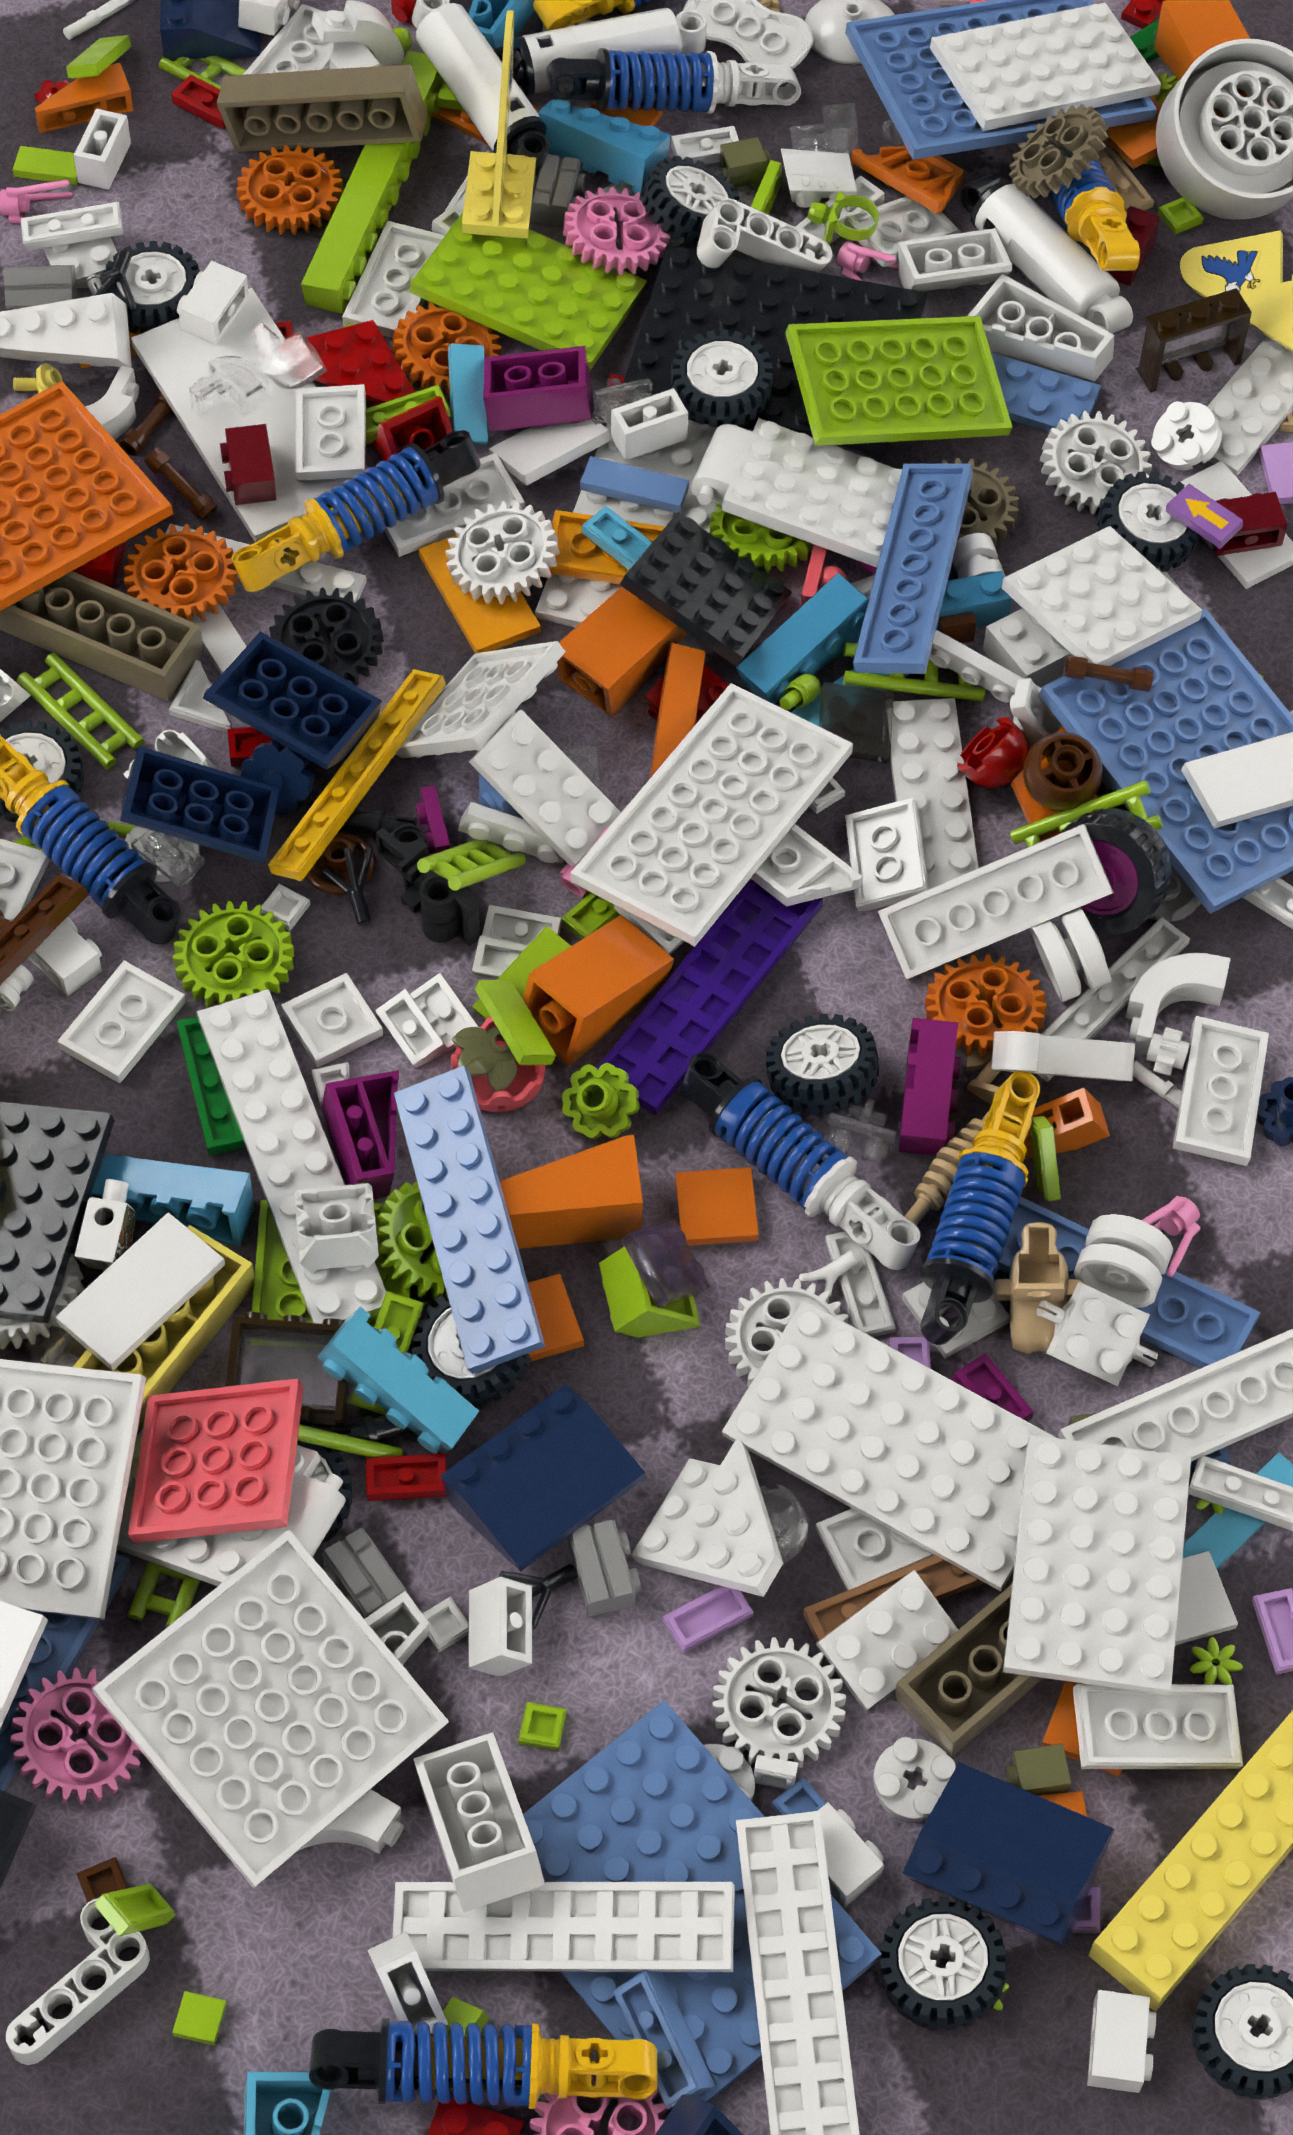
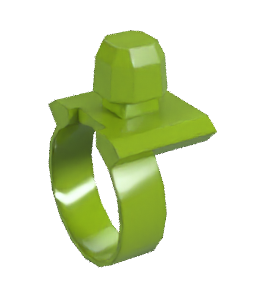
M841 191L837 193L832 208L828 207V204L820 202L811 203L807 218L819 225H822V223L826 224L823 240L827 243L831 242L834 230L847 240L861 241L868 239L876 231L879 212L871 200L857 195L845 196ZM853 206L866 210L873 217L875 223L868 229L856 230L844 226L838 219L843 207Z

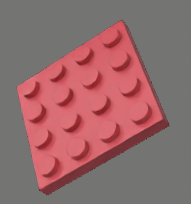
M297 1378L148 1396L128 1536L133 1543L287 1527L304 1390L300 1380Z

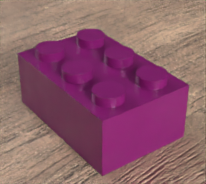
M579 346L485 357L483 399L489 430L510 431L515 428L544 427L549 424L578 423L584 420H591V376L586 347Z

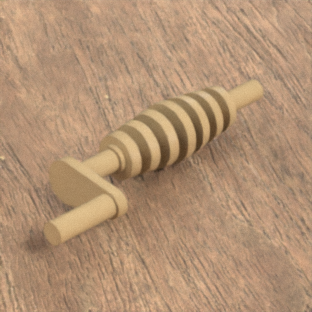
M992 1058L979 1075L967 1085L968 1091L989 1104H992L994 1094L999 1088L998 1086L991 1085V1082L1000 1072L998 1070H991ZM987 1114L982 1120L972 1119L966 1125V1128L961 1129L956 1134V1137L952 1138L946 1144V1147L941 1148L937 1153L936 1159L929 1166V1171L923 1176L922 1183L917 1186L914 1192L917 1201L904 1216L907 1220L917 1226L929 1209L938 1211L944 1206L949 1190L953 1185V1177L957 1172L958 1156L964 1149L973 1148L974 1137L979 1131H982Z

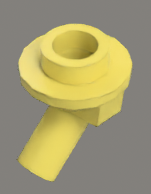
M44 363L36 369V378H13L14 391H38L39 394L63 380L56 368Z

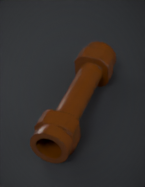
M162 393L156 398V407L136 430L130 429L124 435L123 440L120 442V447L126 454L136 457L138 453H141L146 447L147 437L168 413L174 414Z
M159 447L155 448L144 460L148 465V469L155 475L161 473L192 504L190 510L204 521L217 508L213 499L206 492L201 495L170 464L172 458Z
M1071 655L1067 656L1064 665L1065 677L1083 680L1084 677L1128 684L1129 689L1146 692L1150 691L1153 682V671L1133 667L1132 670L1089 663L1087 658Z

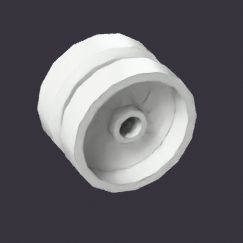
M1080 907L1063 914L1061 917V926L1065 939L1062 938L1056 925L1049 920L1031 927L1036 948L1061 1002L1080 995L1081 983L1077 971L1080 972L1086 985L1093 990L1111 982L1100 941Z
M1110 1214L1099 1216L1093 1220L1086 1238V1247L1081 1250L1075 1266V1278L1083 1280L1085 1285L1135 1308L1147 1307L1154 1303L1162 1282L1161 1275L1166 1272L1173 1252L1170 1240L1157 1228L1130 1216Z

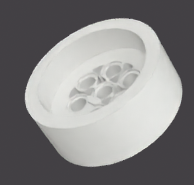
M1237 39L1216 45L1199 56L1191 64L1166 97L1156 126L1158 157L1164 173L1172 186L1185 200L1196 208L1219 218L1250 219L1272 213L1282 208L1293 198V52L1276 43L1259 39ZM1237 88L1244 90L1247 97H1242L1237 92ZM1267 99L1274 101L1278 109L1272 108L1268 104ZM1213 108L1221 110L1224 118L1217 116ZM1244 120L1251 121L1255 129L1247 127ZM1274 131L1281 132L1285 140L1277 138ZM1221 140L1229 142L1232 149L1225 148ZM1251 151L1258 152L1261 155L1262 161L1255 159Z

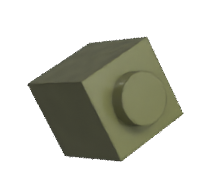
M758 137L720 145V167L723 175L727 177L726 183L731 182L734 187H740L762 181L771 159L768 150H763Z
M1063 1744L1014 1751L1010 1766L1005 1767L1007 1783L1035 1795L1069 1792L1072 1784Z

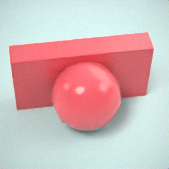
M817 545L813 546L801 595V607L837 573L848 581L846 573L841 568L826 566L828 549Z

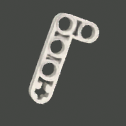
M730 198L720 200L705 217L697 246L698 259L702 264L710 268L721 266L734 250H738L765 263L819 273L832 258L831 247L823 239Z
M997 1031L994 1032L991 1070L1009 1072L1023 1070L1032 1074L1132 1082L1135 1044L1047 1036L1032 1032Z
M99 1898L88 1902L83 1907L80 1915L84 1933L96 1950L16 2017L7 2028L6 2042L14 2058L21 2064L31 2065L43 2060L138 1978L148 1967L150 1961L149 1950L140 1932L119 1936L111 1925L104 1930H94L91 1928L95 1919L103 1916L94 1906ZM126 1947H137L140 1950L137 1957L131 1961H122L118 1958L120 1952ZM101 1975L106 1978L105 1984L97 1990L85 1988L86 1982L93 1976ZM61 2004H68L73 2007L71 2013L64 2019H54L51 2017L52 2011ZM42 2018L50 2030L48 2033H46L43 2025L40 2027L38 2021ZM26 2034L30 2038L34 2037L36 2042L28 2046L25 2042L21 2043L20 2038Z

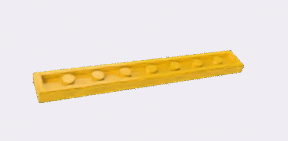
M415 669L412 670L270 861L268 866L271 874L302 881L446 686L444 676Z

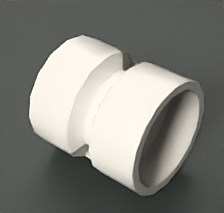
M974 533L957 540L952 563L958 574V579L1003 571L994 543L989 535Z

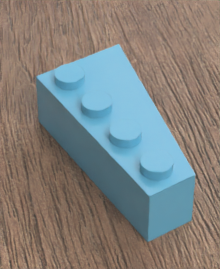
M360 1306L344 1321L317 1357L324 1363L322 1368L333 1378L340 1381L344 1378L355 1387L354 1393L364 1402L370 1405L376 1403L387 1411V1419L401 1429L408 1427L419 1436L417 1441L425 1449L435 1454L438 1451L441 1454L447 1453L457 1443L479 1410L444 1379L435 1377L432 1380L428 1377L429 1369L426 1364L415 1354L411 1355L406 1352L402 1354L397 1349V1344L395 1343L397 1338L386 1328L379 1330L370 1326L366 1321L371 1315Z

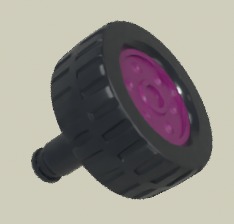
M1116 808L1095 809L1092 812L1079 816L1059 834L1082 824L1086 825L1114 893L1080 908L1083 910L1097 936L1122 935L1132 929H1136L1149 919L1165 900L1171 885V858L1162 837L1152 825L1141 817Z

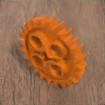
M284 145L283 152L278 153L272 147L271 155L267 156L259 152L260 161L249 159V168L242 167V177L237 178L238 187L236 188L240 210H245L247 220L254 218L256 227L265 223L267 232H270L274 227H278L279 235H282L286 228L291 229L293 235H296L297 229L300 227L305 232H310V224L321 228V218L330 221L332 217L331 212L335 211L343 192V179H341L340 169H335L333 160L326 162L324 153L315 157L314 148H310L306 153H303L301 145H298L295 151H290L289 147Z
M429 302L427 310L417 305L415 314L407 311L405 320L399 319L397 329L394 331L391 351L396 353L395 359L401 364L403 372L405 374L411 373L410 383L420 380L422 382L421 390L426 389L428 386L439 385L440 389L445 390L447 397H450L448 347L451 343L484 346V358L500 356L502 346L497 344L499 335L491 334V328L444 307L436 308L434 303Z
M185 524L183 530L177 532L176 527L171 525L170 533L165 534L159 528L157 529V538L153 539L145 535L146 546L134 545L136 555L128 554L129 565L124 566L126 591H128V595L191 622H193L194 616H198L204 622L206 621L205 612L209 610L217 615L219 613L217 604L227 606L229 604L227 595H235L236 593L234 584L239 583V579L232 561L233 549L227 548L226 539L217 540L215 531H211L204 536L203 526H199L195 532H190L189 524Z
M973 954L968 964L960 958H957L956 968L945 964L943 974L935 973L934 983L928 984L927 995H925V1019L958 1022L955 1050L960 1046L965 1047V1056L967 1057L973 1050H978L981 1059L985 1058L987 1051L993 1052L994 1032L1020 1031L1038 1033V1029L1043 1028L1046 1015L1045 991L1039 990V979L1030 980L1031 970L1019 973V962L1006 966L1005 957L1002 956L995 963L992 962L990 954L985 956L984 961L979 962Z

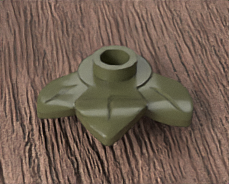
M468 1027L460 1030L452 1038L454 1044L463 1050L458 1059L457 1068L465 1066L469 1070L471 1077L487 1074L489 1084L495 1092L506 1089L516 1076L517 1066L514 1060L515 1057L508 1045L500 1047L495 1043L496 1040L506 1043L498 1028L494 1027L490 1030H485L479 1027Z

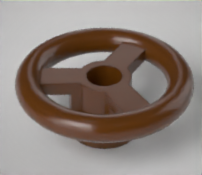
M338 832L324 850V858H319L306 875V878L315 888L322 892L335 895L346 894L336 884L320 878L315 870H322L323 867H327L332 872L340 874L351 887L344 849L349 847L353 857L354 851L358 848L364 856L366 848L370 845L355 834ZM374 852L372 853L365 885L369 882L375 871L376 858Z

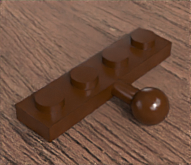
M57 874L12 921L4 918V914L0 909V986L88 896L82 884Z

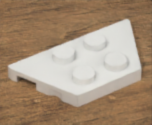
M794 824L753 874L751 879L787 907L858 889L862 886L863 876Z

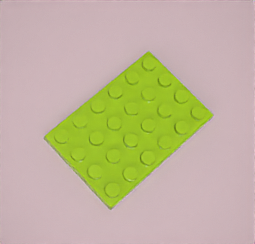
M462 212L410 282L409 292L541 351L585 346L589 370L591 371L644 292L647 280L626 271L619 275L616 268H612L609 273H605V266L603 265L593 269V261L581 262L582 253L573 255L571 247L530 229L528 238L462 233Z
M980 316L789 324L785 333L815 446L1009 436L1013 428Z

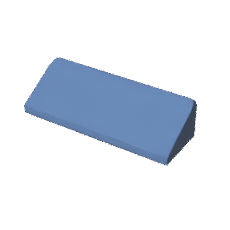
M643 1970L613 1990L634 2039L650 2041L657 2048V2088L667 2109H672L682 2094L695 2098L715 2086L662 1972Z

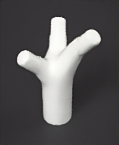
M850 1250L818 1270L800 1274L799 1280L815 1281L824 1279V1292L829 1291L830 1297L833 1284L837 1278L859 1262Z

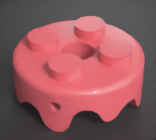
M490 1016L479 1028L490 1030L497 1026ZM495 1041V1043L500 1047L507 1046V1043H505L504 1041ZM458 1046L455 1053L451 1054L452 1070L457 1068L458 1059L463 1051ZM514 1058L517 1066L516 1076L506 1089L497 1092L490 1086L487 1074L471 1077L480 1110L503 1113L514 1111L528 1104L542 1088L545 1080L546 1065H519L516 1058Z

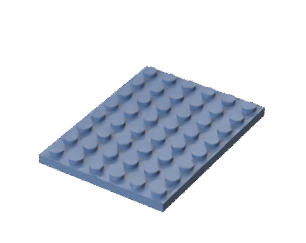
M988 0L847 22L845 33L909 154L914 160L1028 141L1027 133H1035L1038 123L1044 125L1047 122V118L983 131L931 51L932 37L1094 5V2L1092 0ZM1149 96L1093 108L1106 121L1105 124L1108 127L1155 120L1157 111Z
M1207 609L1202 610L1199 621L1111 665V667L1132 670L1133 667L1152 670L1153 682L1149 692L1129 689L1128 684L1084 677L1083 680L1063 676L1042 686L1038 695L1065 730L1082 736L1096 748L1102 762V777L1113 791L1147 780L1151 793L1140 797L1147 817L1159 814L1163 828L1156 831L1162 837L1169 851L1171 865L1209 914L1293 871V806L1214 829L1181 771L1186 762L1293 732L1292 714ZM1127 802L1124 803V805L1126 806V808L1129 810V807H1128V805H1127Z
M663 1700L532 1806L523 1816L537 1852L544 1882L734 1883L733 1972H662L715 2084L712 2089L695 2097V2099L710 2103L762 2059L736 1820L761 1818L764 1815L669 1704ZM831 1895L843 1991L880 1960L882 1953ZM560 1972L615 2040L634 2039L613 1990L640 1972Z

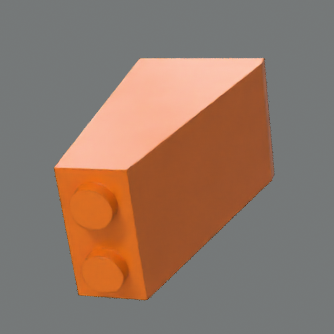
M1166 0L1162 2L1154 50L1177 79L1180 80L1191 64L1207 50L1224 42L1250 39L1229 0ZM1237 88V92L1242 97H1247L1244 90ZM1213 108L1217 116L1224 118L1221 110Z
M621 586L559 642L566 652L556 662L558 664L556 668L558 679L613 718L667 658L670 644H679L688 633Z
M620 915L530 972L523 1000L556 1056L570 1067L666 983L674 958L646 936L637 926Z
M634 1135L620 1137L500 1181L518 1249L642 1237L643 1200Z

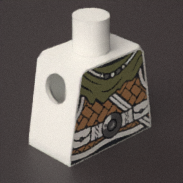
M106 1179L102 1199L94 1197L88 1199L75 1252V1257L88 1268L106 1270L132 1245L136 1211L128 1203H125L129 1183ZM114 1217L112 1222L106 1225L107 1221L110 1218Z

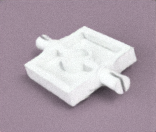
M111 237L43 248L50 265H75L76 288L89 287L92 296L102 286V280L99 276L103 273V270L106 271V264L108 261L113 262V256L117 253Z
M1078 1282L1071 1299L1063 1308H1059L1046 1300H1042L1039 1306L1050 1310L1051 1313L1037 1308V1316L1055 1323L1054 1337L1046 1354L1113 1385H1119L1124 1371L1132 1359L1148 1367H1152L1155 1362L1144 1357L1143 1354L1157 1360L1158 1353L1156 1351L1139 1345L1140 1336L1150 1314L1088 1285Z

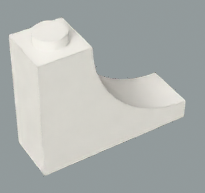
M370 1789L301 1849L316 1844L340 1842L359 1845L380 1854L386 1844L392 1847L403 1831L404 1824L400 1823L402 1821L401 1807Z

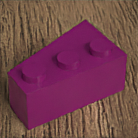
M921 1018L912 1019L898 1152L936 1156L941 1148L945 1147L954 1138L955 1122H949L948 1119L949 1111L956 1112L958 1089H952V1079H959L961 1057L955 1056L958 1022Z
M399 1070L326 1083L321 1108L346 1185L369 1183L372 1186L373 1199L389 1196L394 1177L397 1103L394 1093L398 1090Z

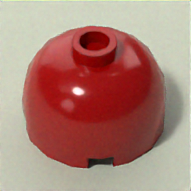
M1009 717L997 719L996 721L1000 726L993 730L988 726L980 730L960 754L965 761L964 764L957 762V767L977 786L986 789L1000 788L1007 784L1011 786L1014 778L1023 770L1024 761L1029 752L1028 741L1022 731Z

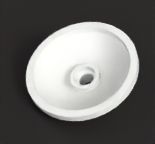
M820 0L809 10L805 18V22L813 32L814 41L811 48L822 57L837 63L862 64L845 33L847 22L895 14L887 5L879 0Z

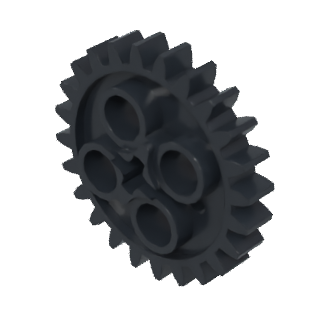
M323 587L320 589L319 596L314 597L310 590H307V599L304 601L294 596V607L283 604L284 616L275 615V626L269 627L271 638L308 659L319 658L320 660L315 663L343 679L351 681L356 686L359 685L358 674L369 677V666H378L377 655H382L383 632L380 619L375 618L374 608H366L364 598L354 602L353 592L351 591L342 598L340 597L339 588H335L332 595H327ZM315 617H320L323 622L328 642L332 645L333 655L337 662L336 665L330 662L323 637L320 636L319 626ZM339 619H340V620H343V621L338 622V623L332 622V621H334V620H339ZM302 630H309L306 633H298ZM346 648H354L351 651H342Z

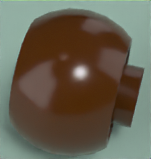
M1056 732L1042 737L1031 747L1024 761L1023 779L1028 793L1037 803L1053 811H1065L1076 808L1094 797L1102 781L1103 767L1096 748L1088 740L1074 733ZM1047 758V761H1050L1047 768L1041 769V761ZM1061 760L1068 761L1072 764L1074 771L1065 772L1061 770L1057 762ZM1084 774V783L1079 786L1077 779L1079 775Z

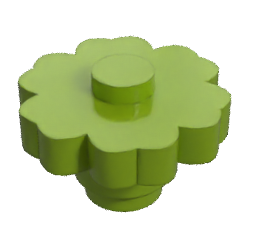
M604 1063L599 1069L587 1064L580 1071H576L571 1075L572 1088H568L562 1093V1111L567 1117L573 1119L572 1126L576 1132L584 1134L590 1139H597L602 1134L609 1138H616L621 1132L631 1127L629 1115L637 1113L640 1108L638 1101L639 1091L635 1086L628 1083L629 1076L627 1072L616 1068L610 1063Z

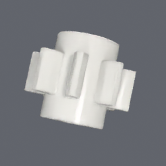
M1166 1027L1163 1035L1153 1033L1146 1060L1155 1062L1154 1072L1170 1076L1173 1068L1183 1070L1190 1043L1181 1041L1182 1031Z

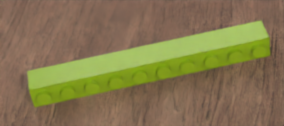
M408 50L402 65L411 64L428 113L422 135L423 138L429 132L430 120L433 116L432 112L437 113L439 110L436 98L444 80L425 53ZM420 142L364 145L302 280L301 287L305 305L336 313H344L355 291L357 282L367 265L370 253L373 252L378 242L381 229H384L388 221V213L392 205H396L401 184L408 179L410 164L413 159L418 157Z

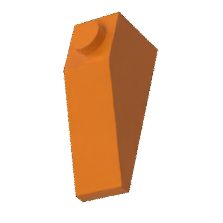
M121 63L110 65L98 76L75 79L35 107L39 133L89 122L96 109L119 114L134 111L131 89Z
M1084 1087L1034 1108L1031 1117L1044 1116L1053 1126L1056 1153L1078 1150L1110 1136L1101 1104ZM1029 1130L1024 1140L1027 1149L1025 1159L1033 1158L1031 1133Z

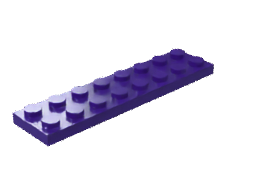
M750 878L597 1066V1069L604 1063H610L616 1068L627 1072L629 1076L628 1083L635 1086L639 1091V1105L657 1115L682 1084L692 1056L697 1053H706L823 907V898L786 907Z

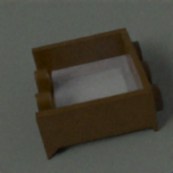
M1235 288L1146 316L1147 326L1139 367L1135 369L1150 393L1157 390L1161 366L1164 367L1172 380L1179 381L1182 379L1184 371L1178 361L1193 356L1201 370L1210 371L1213 368L1214 361L1208 351L1223 347L1234 366L1240 364L1252 311L1238 289Z
M245 1312L244 1317H233L225 1387L298 1378L304 1386L300 1424L333 1427L345 1426L349 1382L344 1378L340 1381L330 1376L322 1368L324 1363L317 1358L344 1323V1320L326 1318L323 1319L322 1324L307 1323V1318L296 1315H285L283 1321L269 1320L268 1315L258 1312Z

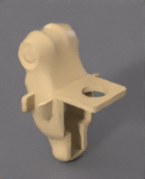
M1043 1222L1029 1223L1024 1226L1021 1231L1022 1246L1013 1257L1009 1279H997L994 1281L993 1291L995 1300L1010 1301L1009 1313L1011 1319L1009 1324L1012 1349L1025 1354H1032L1033 1352L1046 1353L1054 1337L1055 1323L1036 1314L1037 1308L1051 1313L1050 1310L1039 1306L1040 1302L1046 1300L1059 1308H1063L1071 1299L1078 1282L1085 1284L1083 1280L1069 1279L1065 1257L1056 1246L1057 1231L1052 1224Z

